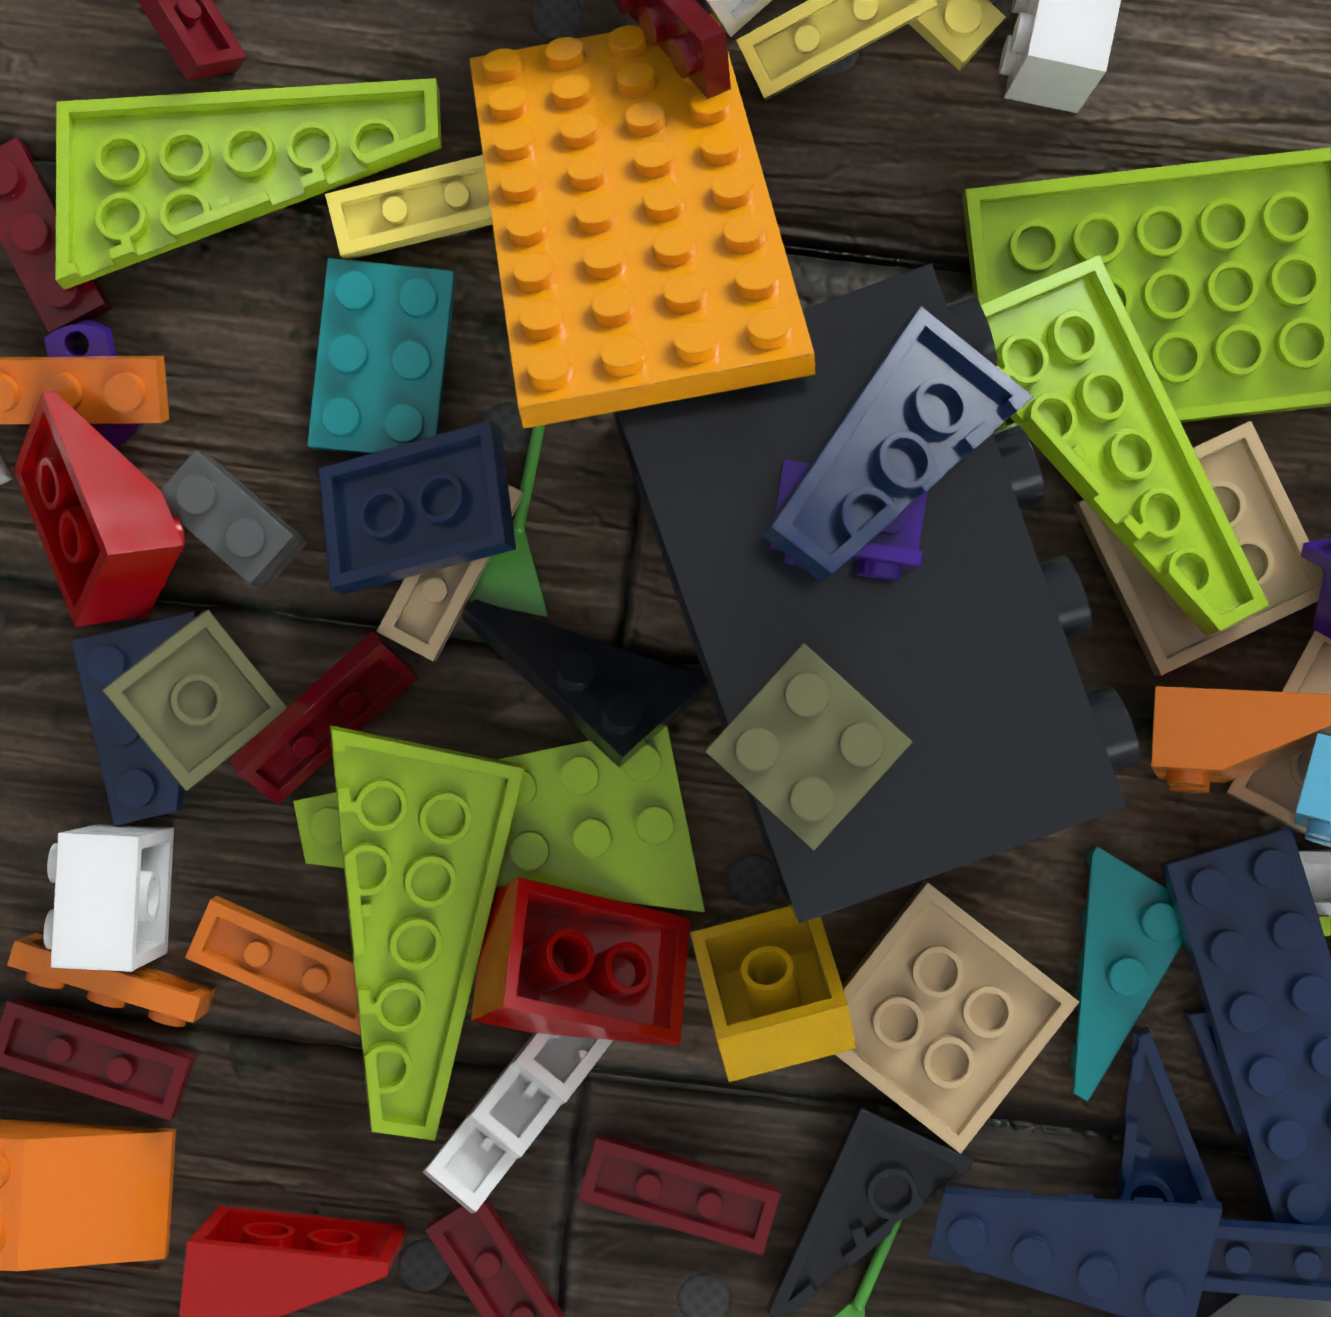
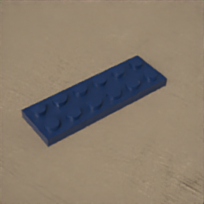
M1280 826L1160 862L1269 1222L1331 1226V956L1292 828Z

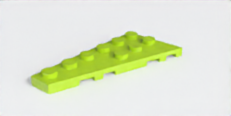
M436 78L57 101L56 281L63 290L69 289L442 149L440 92Z
M1100 255L982 304L981 307L987 318L995 344L997 367L1034 396L1010 417L1022 427L1029 439L1204 635L1222 631L1269 606Z
M329 725L369 1123L372 1132L435 1141L524 768L518 763Z
M667 726L620 768L590 740L498 759L518 763L524 768L496 887H502L520 877L625 903L705 912ZM336 792L293 801L305 863L344 868Z

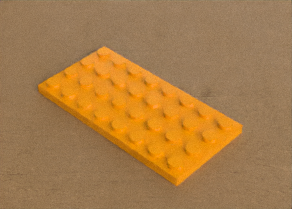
M713 13L709 14L720 25ZM633 25L621 26L609 33L582 38L561 37L551 41L549 44L517 50L497 49L484 56L469 58L517 403L523 429L816 375L813 346L729 53L731 89L708 99L688 77L681 78L678 75L671 59L658 45L652 46L647 41L641 27Z

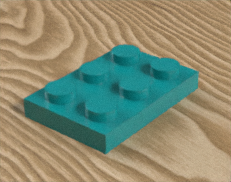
M328 258L307 444L309 448L368 455L439 435L456 286L454 271Z

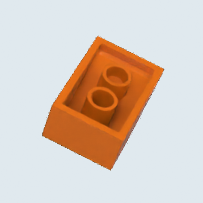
M1156 686L1151 766L1158 779L1166 780V784L1169 785V790L1209 793L1210 782L1226 783L1314 747L1318 733L1331 736V694Z
M0 1119V1271H28L166 1259L169 1255L176 1129Z

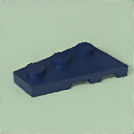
M201 612L184 613L71 641L114 826L183 810L185 790L101 689Z

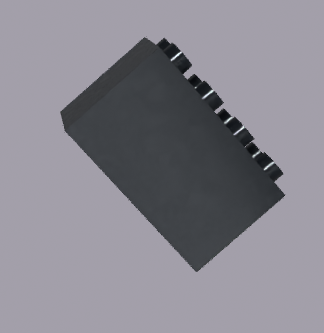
M932 263L802 309L814 350L816 375L613 412L615 425L723 729L728 726L799 646L805 643L913 741L815 850L810 848L745 788L779 887L799 924L1127 808L1115 772L1140 762L1137 736L1129 714L1118 693L1110 685L1086 693L1067 640L1092 631L1091 611L1080 578L1074 566L1064 554L1038 561L1020 509L1044 500V483L1034 449L1025 431L1018 423L994 430L987 439L963 457L928 490L919 550L923 551L921 567L913 571L902 569L900 581L859 576L856 574L858 562L847 561L832 575L820 582L804 568L783 563L785 554L780 550L769 549L770 542L761 536L775 514L784 459L804 463L811 462L908 317L922 306L997 367V355L993 336L977 298L973 293L967 292L945 300Z

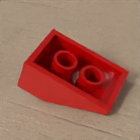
M55 391L42 392L13 471L74 626L80 627L149 616L161 590L165 587L166 580L184 549L185 538L181 522L176 516L171 515L162 491Z
M518 877L498 888L494 893L479 955L471 1021L529 1033L678 1045L681 1043L691 918Z
M219 1205L187 1241L179 1317H281L387 1277L406 1239L407 1225Z

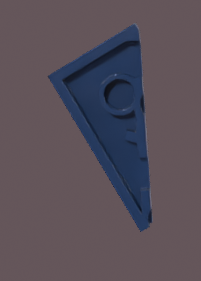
M1147 1026L1132 1031L1116 1200H1134V1197L1162 1198L1163 1202L1197 1204V1200L1217 1201L1150 1030Z

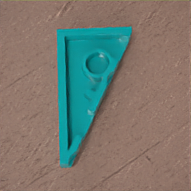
M1092 844L1086 854V865H1089L1086 907H1082L1081 919L1084 941L1078 959L1075 998L1079 1001L1077 1004L1078 1019L1076 1045L1072 1044L1070 1069L1073 1073L1071 1090L1087 1102L1184 942L1169 890Z

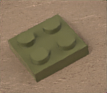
M208 609L202 611L101 689L185 791H188L253 739L287 708Z
M802 643L708 746L705 752L810 848L815 850L913 741L805 643Z

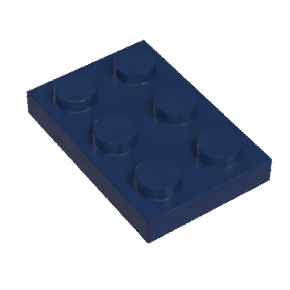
M491 420L319 468L330 588L339 593L346 594L516 550L501 428Z

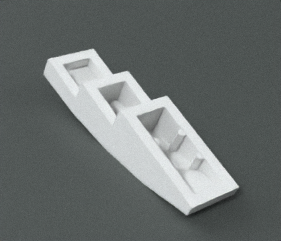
M534 1033L422 1173L470 1213H475L515 1160L522 1157L557 1109L567 1102L613 1040Z

